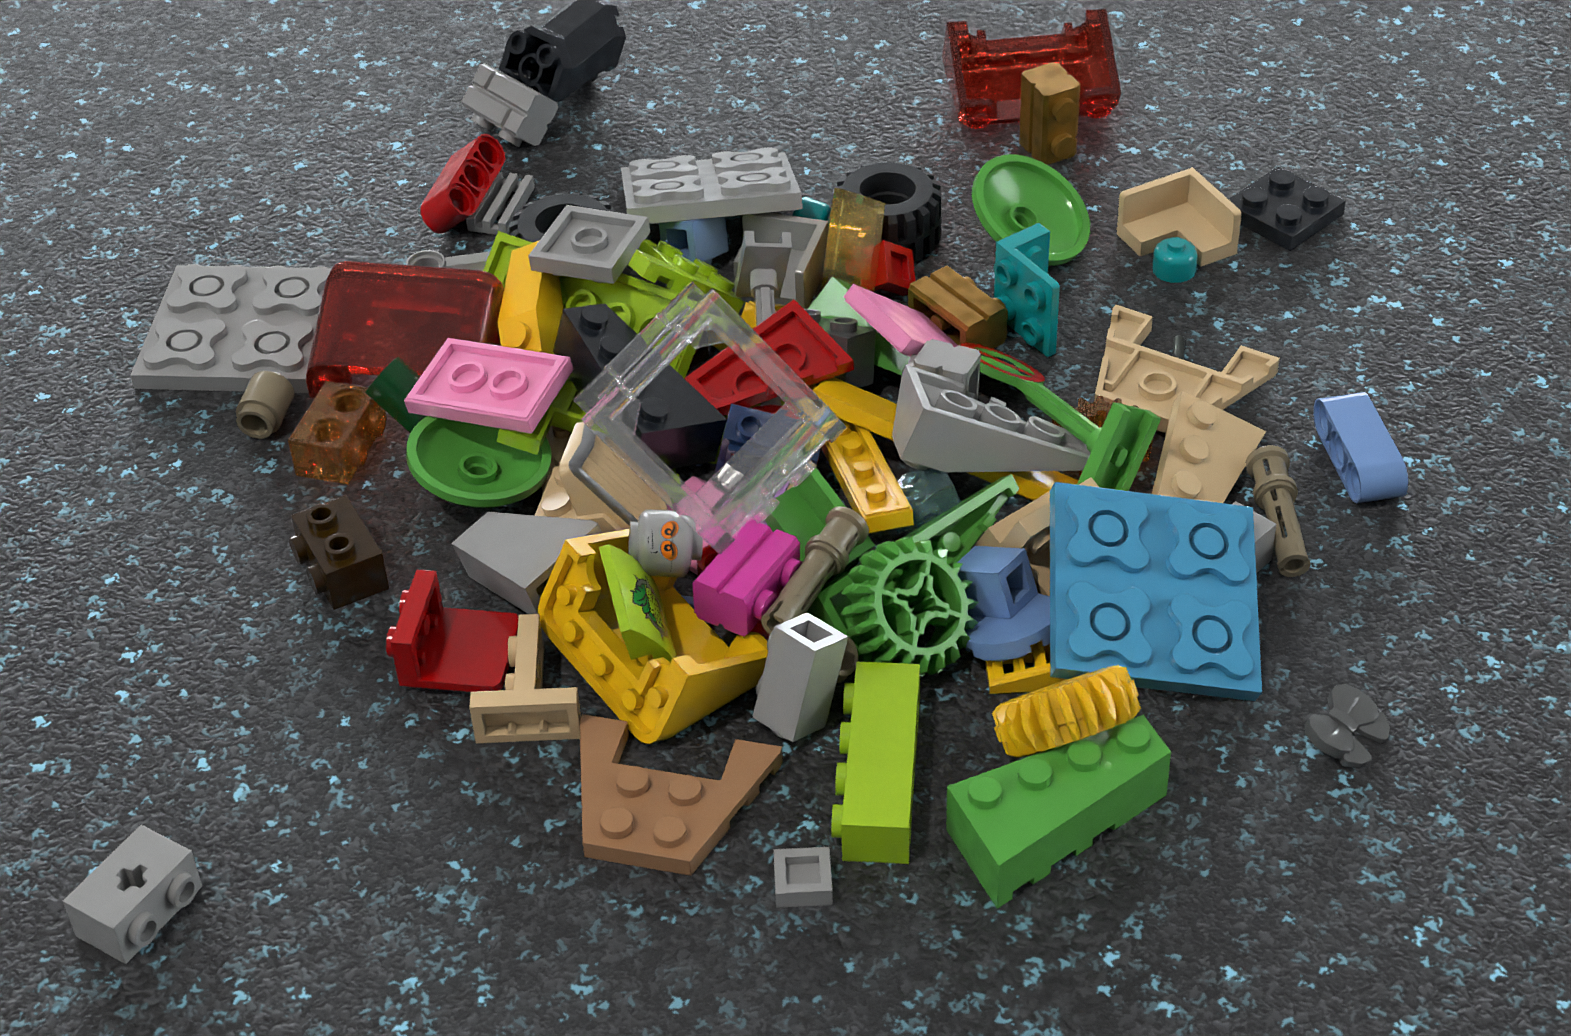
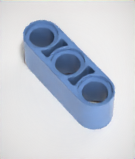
M1359 392L1318 398L1314 404L1315 427L1351 500L1354 503H1363L1405 496L1408 490L1406 465L1367 393Z

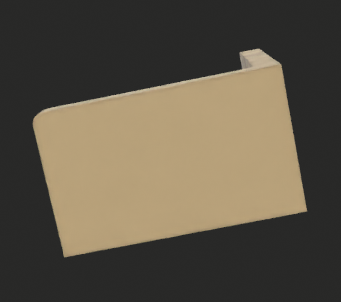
M1193 167L1120 193L1117 235L1140 257L1154 252L1156 245L1162 240L1173 237L1185 239L1196 247L1198 255L1197 264L1200 267L1237 254L1241 211Z

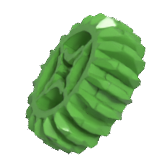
M903 537L895 542L886 541L877 545L875 551L871 550L864 553L859 559L861 565L852 568L847 574L854 584L846 586L841 594L852 601V605L844 607L840 614L853 618L854 626H851L845 635L851 637L859 635L862 642L857 649L858 653L864 655L873 652L872 662L920 664V677L924 676L925 673L929 675L943 671L945 665L955 663L961 657L959 650L966 648L968 640H971L965 630L973 629L978 623L968 615V610L975 608L978 601L967 598L965 592L973 581H961L957 575L963 563L953 562L947 564L948 549L939 548L932 551L930 540H920L914 543L912 537ZM894 569L903 570L902 578L896 582L894 589H883L887 577ZM929 625L936 626L930 641L924 647H917L918 636L924 635L925 627Z

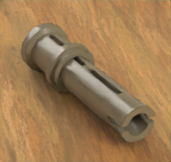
M1263 446L1252 451L1246 459L1247 473L1255 481L1253 489L1254 501L1261 509L1265 510L1266 518L1276 523L1274 550L1280 573L1286 577L1300 576L1309 570L1311 563L1306 553L1300 523L1298 522L1294 507L1298 490L1296 482L1288 475L1290 466L1289 455L1285 449L1279 446ZM1265 460L1268 461L1269 471H1266L1263 462ZM1284 524H1285V528H1286V532H1287V537H1286V535H1285V531H1284V528H1283V525H1284Z
M843 506L834 507L829 511L825 519L826 526L819 535L811 537L807 542L804 561L789 579L775 602L762 616V626L769 634L774 630V626L805 614L828 579L845 570L849 563L848 555L854 546L862 544L869 534L866 521L857 512Z

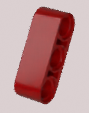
M481 134L450 157L420 208L423 221L432 231L439 234L446 233L476 212L505 162V152L501 144L493 136Z

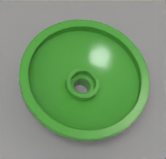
M1008 154L989 160L975 176L972 185L974 209L983 228L995 242L1040 223L1050 231L1048 266L1061 265L1071 261L1087 244L1090 235V220L1086 206L1070 182L1052 167L1031 157Z
M426 416L413 428L406 448L407 465L413 477L420 485L445 501L472 508L501 507L530 496L547 479L550 472L552 455L550 444L546 437L538 455L496 442L499 428Z

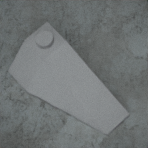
M909 365L905 366L901 377L892 438L900 459L908 466L917 470L932 468L942 472L1083 471L1090 452L1086 444L1068 430L1037 416L1030 417L1027 422L1023 421L1014 411L1005 407L1006 403L991 397L989 403H982L962 394L965 385L960 382Z

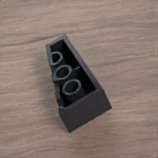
M605 303L563 309L553 352L555 355L570 357L574 370L569 378L600 428L648 473L714 462L727 419Z

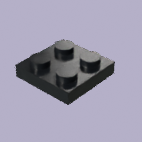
M1279 166L1228 199L1241 211L1240 225L1289 251L1344 215L1346 200L1328 192L1325 188L1316 186Z

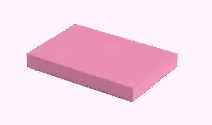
M852 284L843 296L845 301L902 354L910 357L913 354L917 355L924 344L931 339L951 343L953 347L958 346L926 315L855 284Z
M447 338L404 399V403L408 413L532 434L574 368L568 356Z

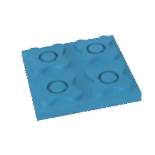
M1055 482L1050 490V677L1070 679L1088 672L1119 665L1127 668L1130 679L1134 680L1136 687L1256 701L1262 693L1253 507Z

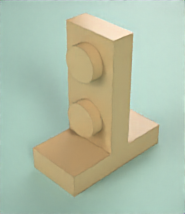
M519 614L517 636H509L508 638L510 667H515V673H506L505 690L471 692L469 708L476 743L580 739L581 712L577 687L542 689L545 649L540 614Z

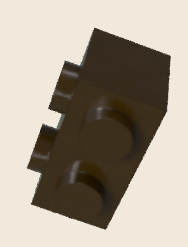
M347 495L291 515L295 535L289 537L292 553L299 565L307 563L306 573L313 591L316 595L324 593L333 610L389 589L383 554Z

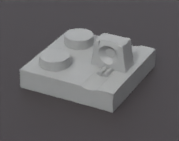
M566 205L528 255L531 271L550 273L555 276L587 279L597 283L606 282L614 284L630 262L636 249H639L640 244L649 235V219L644 216Z

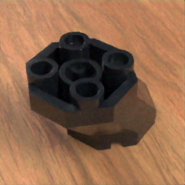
M574 0L541 25L529 26L523 31L517 30L513 32L509 40H507L499 71L557 103L561 102L585 82L594 81L601 77L598 75L601 72H609L617 67L626 40L624 28L618 26L615 16H620L617 6L604 0Z

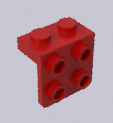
M416 570L410 589L403 590L401 594L398 623L396 626L389 628L386 639V652L388 657L394 658L399 686L466 692L500 691L509 668L508 638L509 636H517L519 616L509 612L443 607L437 571Z

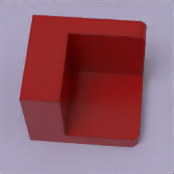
M884 240L844 256L847 283L855 284L872 292L882 289L905 296L908 294L910 284L915 282L913 250Z

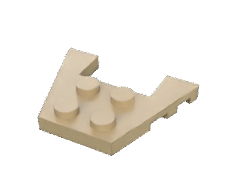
M1115 305L1112 309L1110 329H1108L1105 353L1102 358L1095 391L1094 408L1109 413L1113 402L1149 410L1161 418L1157 430L1166 433L1173 402L1182 391L1224 410L1275 377L1278 373L1280 358L1240 346L1223 371L1219 372L1140 346L1152 331L1153 316Z

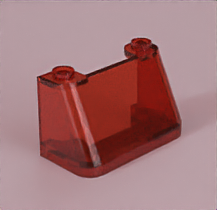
M1106 9L1086 10V21L1075 28L1072 27V22L1064 23L1061 34L986 40L985 30H978L976 36L972 35L968 31L967 21L947 22L942 58L959 122L972 129H981L991 124L1020 122L1022 73L1052 62L1060 64L1067 71V75H1071L1080 83L1078 117L1102 118L1109 115L1119 103L1121 88Z
M344 261L335 264L325 281L306 372L309 397L330 400L341 399L350 391L352 374L378 376L398 356L421 376L447 338L501 346L498 318L504 292L502 283L496 276L481 270Z

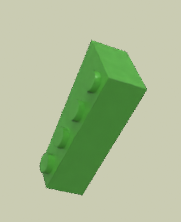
M1144 715L1126 721V723L1114 726L1095 735L1064 744L1060 747L1048 749L947 786L946 830L998 909L1013 899V891L1028 881L1034 885L1049 875L1053 864L1071 852L1075 856L1079 855L1092 846L1095 836L1107 828L1116 830L1167 795L1171 751Z

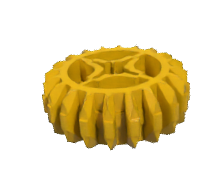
M1119 665L1110 666L1054 683L1001 703L992 712L996 724L994 729L999 743L1002 742L1006 755L1013 757L1028 756L1078 741L1126 723V721L1133 719L1141 710L1137 699L1139 693L1134 680L1130 679L1126 667Z

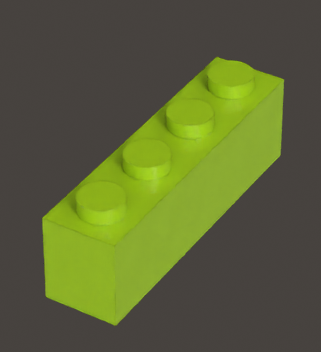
M856 661L855 683H845L843 713L851 715V722H841L839 750L840 754H847L848 757L847 763L837 762L835 784L836 795L844 796L843 805L833 804L831 822L832 838H842V861L909 864L920 707V664Z

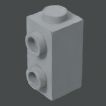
M809 613L774 626V630L767 641L768 655L763 675L756 687L757 700L753 718L769 727L778 737L788 739L791 742L824 728L848 636Z

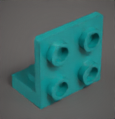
M1037 223L996 242L994 298L1000 299L1008 310L1007 325L1022 336L1029 345L1034 346L1046 357H1049L1056 353L1060 285L1048 275L1050 231L1040 223Z

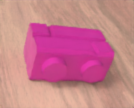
M752 519L746 522L692 583L694 613L697 617L716 626L722 624L724 629L745 637L755 625L761 621L764 613L775 602L789 579L802 564V561H800V542L797 537L778 529L773 532L770 526Z

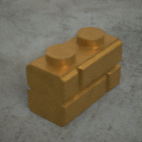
M1052 62L1026 70L1022 73L1019 144L1028 153H1032L1031 156L1034 159L1047 165L1074 157L1077 151V139L1075 137L1078 133L1080 83L1071 75H1067V71L1058 63Z
M946 265L932 272L930 278L925 276L910 284L908 288V307L926 315L958 346L961 343L968 342L994 349L1004 344L1005 339H1007L1008 310L1000 299L991 298L977 288L971 278L967 276L962 277Z

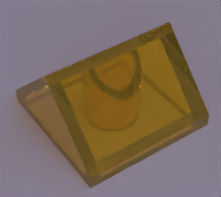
M834 188L820 291H822L832 276L869 291H875L886 203L845 189Z

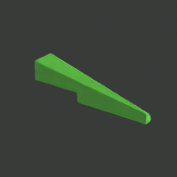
M1012 474L1001 477L904 537H912L914 543L920 540H930L932 551L939 548L948 549L947 564L958 562L971 550L982 533L997 520L995 518L996 514L1007 499L1017 493L1019 486ZM851 569L826 583L807 610V613L843 634H846L848 629L854 626L853 618L840 614L844 607L852 605V601L841 594L846 586L854 584L847 575ZM894 569L887 577L883 589H894L896 582L902 578L903 570ZM859 635L855 637L849 636L858 649L862 642ZM873 652L864 655L858 653V662H872Z

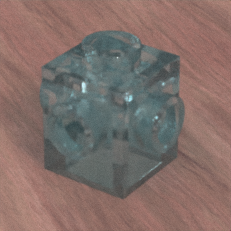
M928 468L927 470L908 472L898 480V484L913 509L914 525L895 528L897 535L905 531L909 534L960 503L955 487L946 472Z

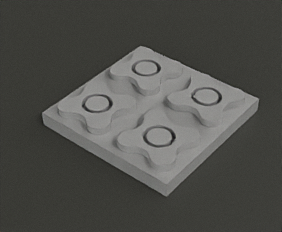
M759 148L746 152H718L712 154V159L696 160L695 156L691 155L661 160L640 159L629 162V167H621L626 213L648 217L649 224L803 209L801 190L785 152L778 153L777 148Z
M177 265L130 374L134 389L245 391L251 377L255 373L272 371L283 375L292 384L294 393H311L348 284L346 269L327 267Z

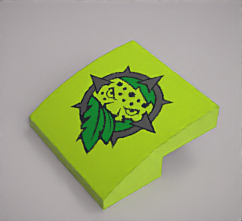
M610 544L599 547L620 632L631 660L652 654L653 659L664 657L671 662L677 655L660 592L652 576L643 570L635 558L623 550Z

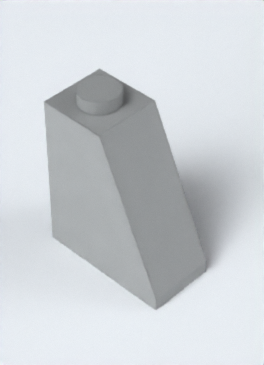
M487 512L454 540L452 545L470 578L527 614H538L541 595L565 540L601 534L602 531L598 523L592 520Z

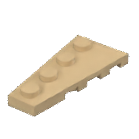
M1182 391L1173 402L1152 494L1224 503L1245 468L1248 455L1257 448L1266 431Z

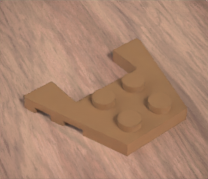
M582 714L580 718V757L584 857L691 876L728 832L730 820L743 805L749 806L759 794V785L769 773L775 775L780 769L783 762L782 747L735 739L722 779L713 780L641 768L639 766L618 764L629 737L628 721Z

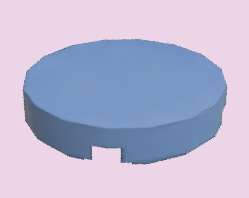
M1037 594L1011 619L971 616L978 623L973 629L965 630L971 639L968 640L965 650L967 652L972 650L974 657L984 661H1005L1021 658L1032 652L1030 646L1041 640L1044 646L1050 644V596Z

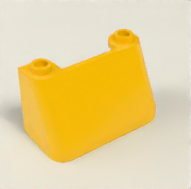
M629 529L565 540L539 601L538 614H540L541 628L615 715L622 721H628L629 731L639 741L651 744L671 738L757 686L758 681L763 675L768 655L767 640L757 632H750L745 637L737 635L730 647H728L704 620L697 617L691 605L673 587L677 577L652 576L660 592L677 657L669 662L664 657L653 659L652 654L631 660L620 632L599 547L610 544L628 554Z

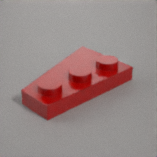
M793 299L684 379L725 416L729 414L731 404L748 408L854 370V360Z

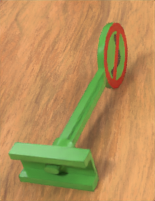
M968 342L960 344V346L979 350L981 353V373L1018 388L1023 392L1027 400L1086 444L1090 456L1077 485L1092 477L1100 488L1129 491L1161 421L1160 417L1149 410L1113 402L1103 426L1099 428L1043 385L1045 377L1030 365L1013 356L980 344Z

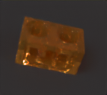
M330 381L325 382L288 439L296 476L348 485L358 467H362L365 464L369 449L375 439L380 437L385 430L387 419L385 410L381 409V406L365 393L368 389L367 387Z

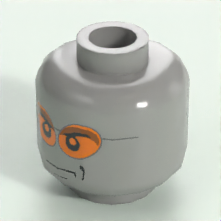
M648 509L640 514L638 522L630 521L628 554L640 563L648 575L684 577L690 570L691 560H701L703 530L693 529L692 519L687 512Z

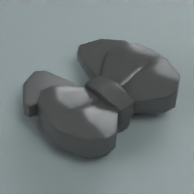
M1348 684L1336 685L1327 698L1330 708L1327 715L1313 714L1304 724L1305 735L1315 747L1334 758H1341L1340 764L1342 766L1360 768L1369 764L1372 758L1365 747L1353 736V733L1356 731L1366 738L1378 743H1384L1388 740L1390 726L1385 714L1381 711L1378 712L1377 705L1365 693Z

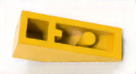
M536 241L511 252L498 318L500 343L504 347L554 354L553 349L564 309L559 276L550 273L531 271L528 255L539 242Z

